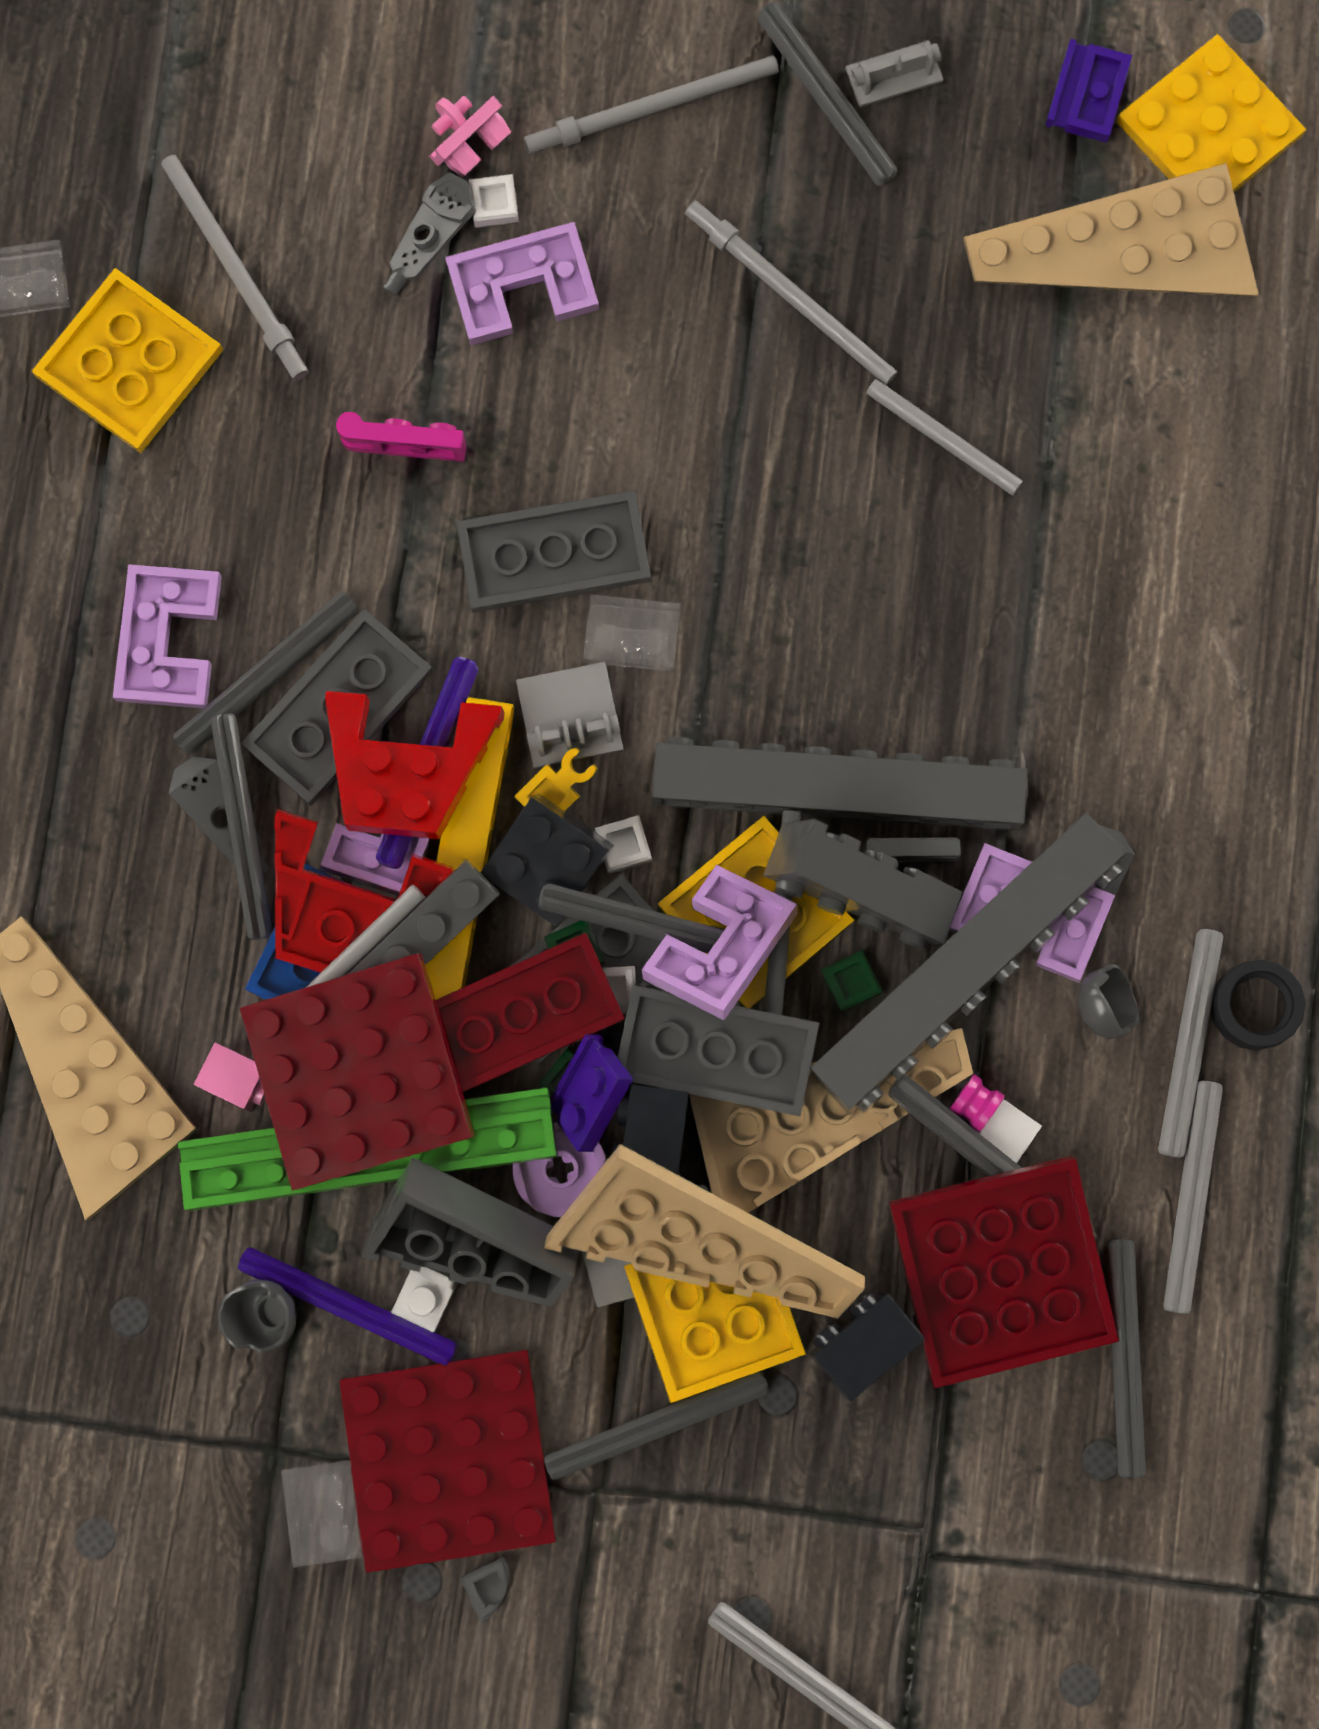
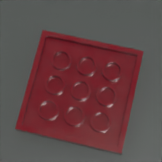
M422 953L413 954L240 1008L292 1191L475 1137Z
M1072 1155L888 1202L919 1332L926 1339L922 1342L934 1388L1119 1342L1077 1161Z
M528 1349L452 1361L447 1365L433 1364L339 1380L365 1573L556 1542Z

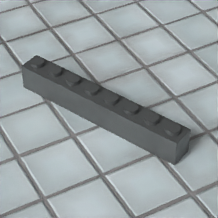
M684 737L666 738V743H656L652 795L653 806L782 814L783 811L788 810L801 812V816L1012 831H1019L1024 824L1027 768H1015V762L1011 760H989L988 765L985 766L971 765L966 757L946 756L942 757V762L923 761V755L915 753L896 754V759L877 758V752L870 750L850 751V756L831 755V749L825 747H805L804 753L785 752L786 747L784 745L773 743L759 744L758 750L740 749V743L729 740L713 741L711 747L694 745V740Z
M1085 813L810 1068L811 1075L849 1115L857 1108L865 1113L884 1095L879 1088L890 1077L894 1076L898 1081L902 1079L919 1062L914 1057L919 1050L926 1044L932 1049L935 1048L952 1032L953 1029L948 1023L961 1011L968 1017L987 999L983 991L991 983L997 980L1002 985L1019 970L1022 965L1017 959L1029 948L1035 953L1042 949L1055 936L1056 933L1051 928L1063 916L1069 921L1074 919L1090 903L1085 896L1094 887L1099 885L1104 890L1113 883L1124 871L1119 864L1122 862L1126 852Z

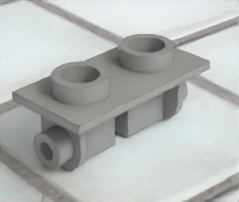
M929 40L846 66V71L859 107L943 82V77L937 63L941 61L940 50L936 43L930 44Z

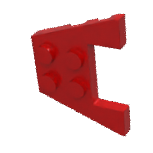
M326 691L325 701L343 819L348 831L440 839L467 789L465 784L477 763H481L488 750L487 743L495 728L499 729L504 720L505 712L502 706L461 702L453 747L363 740L370 706L368 696L366 694Z
M277 809L274 818L276 959L321 973L397 899L304 869L318 822ZM412 853L398 898L412 884L427 897L451 874L453 867Z

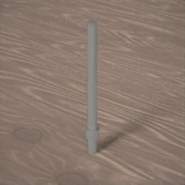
M772 55L576 120L573 116L555 121V127L524 136V143L528 154L558 144L567 147L581 142L580 137L779 72L776 58Z
M170 155L161 162L163 169L264 331L263 340L273 355L279 356L294 381L305 378L309 371L293 346L295 339L287 326L280 324L177 156Z
M697 200L689 205L685 215L710 235L708 240L722 252L729 251L883 384L888 385L893 380L897 371L742 240L738 236L739 230L726 219L720 221Z

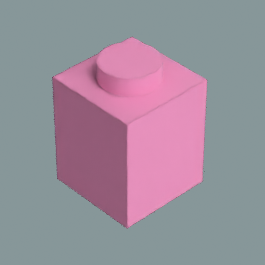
M214 1043L194 1085L252 1112L255 1104L262 1106L266 1099L255 1061L218 1043Z

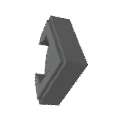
M505 1555L460 1578L480 1623L496 1612L507 1593L509 1568Z

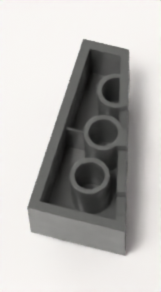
M816 819L782 824L763 875L777 882L776 890L796 898H802L803 893L819 899L817 907L833 914L843 915L844 911L850 912L860 917L858 924L865 928L884 933L885 928L900 933L898 939L900 942L914 948L924 950L926 944L945 943L962 891L917 869L905 867L902 873L897 870L899 864L897 859L885 853L871 850H863L862 853L858 851L861 844L860 841L846 834L839 836L826 832L828 825Z
M412 1157L371 1221L361 1257L378 1261L379 1255L400 1260L402 1261L401 1268L420 1272L421 1266L449 1274L448 1280L465 1285L467 1281L490 1284L492 1292L552 1308L574 1277L579 1250L562 1246L561 1252L544 1249L546 1236L554 1226Z

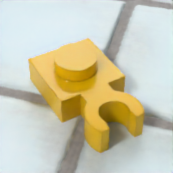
M578 747L570 749L563 756L562 768L558 772L550 764H546L514 797L525 807L530 798L539 793L566 811L581 797L572 786L576 782L580 783L591 779L598 768L593 764L584 773L576 772L572 767V761L581 750Z

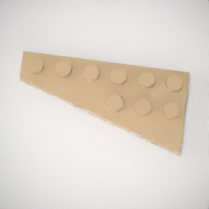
M1226 163L963 238L973 279L977 283L1033 284L1166 293L1185 292L1205 295H1240L1243 297L1259 296Z
M19 917L0 933V989L85 1220L89 1221L176 1149L178 1142L188 1139L198 1128L25 918Z
M962 1028L952 1030L933 1049L926 1044L914 1055L919 1062L906 1075L934 1097L971 1076L973 1070ZM811 1069L809 1071L801 1116L689 1094L711 1193L747 1213L751 1212L908 1115L909 1112L888 1095L890 1087L897 1079L892 1076L879 1088L884 1095L869 1110L863 1113L857 1108L851 1115L811 1075Z
M621 1144L547 1234L544 1249L561 1252L562 1246L587 1252L586 1259L603 1263L606 1257L631 1262L637 1271L708 1287L710 1281L734 1287L733 1294L750 1298L753 1292L778 1297L784 1306L834 1318H839L865 1289L864 1275Z

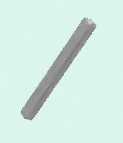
M1201 929L1196 934L1158 1147L1160 1154L1174 1158L1183 1157L1186 1152L1223 943V934L1211 929Z
M1203 1080L1197 1084L1163 1303L1165 1310L1179 1314H1188L1191 1310L1223 1091L1221 1084Z
M720 1602L710 1614L708 1623L713 1629L849 1729H896L726 1603Z

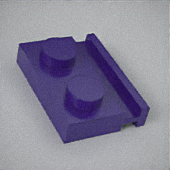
M1070 38L1045 126L1052 128V125L1065 129L1064 132L1107 143L1132 55L1089 44V47L1077 44V40Z
M585 1034L550 1099L552 1111L558 1116L556 1122L578 1152L594 1151L633 1080L610 1048H604L601 1044L603 1041L601 1035Z

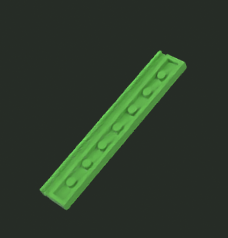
M546 1087L465 1099L475 1137L292 1191L274 1128L178 1142V1149H180L181 1154L180 1173L184 1210L195 1211L393 1182L399 1179L412 1157L446 1174L558 1158L550 1089Z

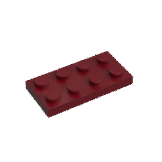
M587 933L581 934L436 1000L462 1092L583 1039L585 1034H594L625 1020Z

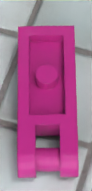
M354 412L341 414L336 422V429L341 442L349 451L465 462L466 441L464 433L461 430H457L451 424L432 423L429 428L412 426V423L409 421L395 418L387 419L385 423L363 422L361 417Z

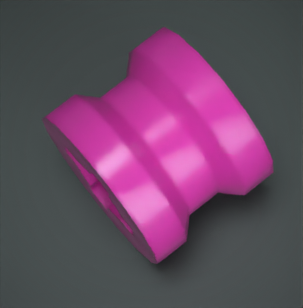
M973 1074L948 1109L957 1116H962L969 1121V1125L979 1133L997 1110L1005 1095L998 1090H988L983 1086L982 1079Z

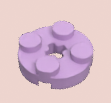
M555 1122L558 1156H562L564 1163L572 1162L574 1166V1171L567 1174L568 1181L559 1184L556 1177H548L547 1169L553 1167V1158L513 1164V1179L522 1199L536 1211L552 1217H562L605 1164L606 1157L599 1142L593 1152H578L558 1123Z

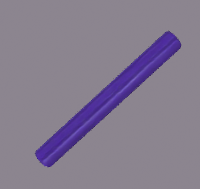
M460 656L453 659L420 745L449 746L457 726L461 702L466 703L478 673V667L473 660ZM384 834L376 853L378 863L391 869H399L402 866L413 837Z
M248 1247L240 1258L238 1269L241 1272L259 1280L278 1283L287 1293L439 1364L447 1365L455 1354L457 1345L454 1341L401 1318L252 1247Z

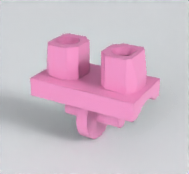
M462 96L454 105L446 98H441L435 104L441 117L431 126L439 136L449 127L455 132L429 157L437 166L444 161L452 171L463 178L481 161L479 156L465 142L474 132L491 150L511 133L504 119L497 112L502 107L500 102L492 96L466 121L463 114L472 107V104L465 96Z

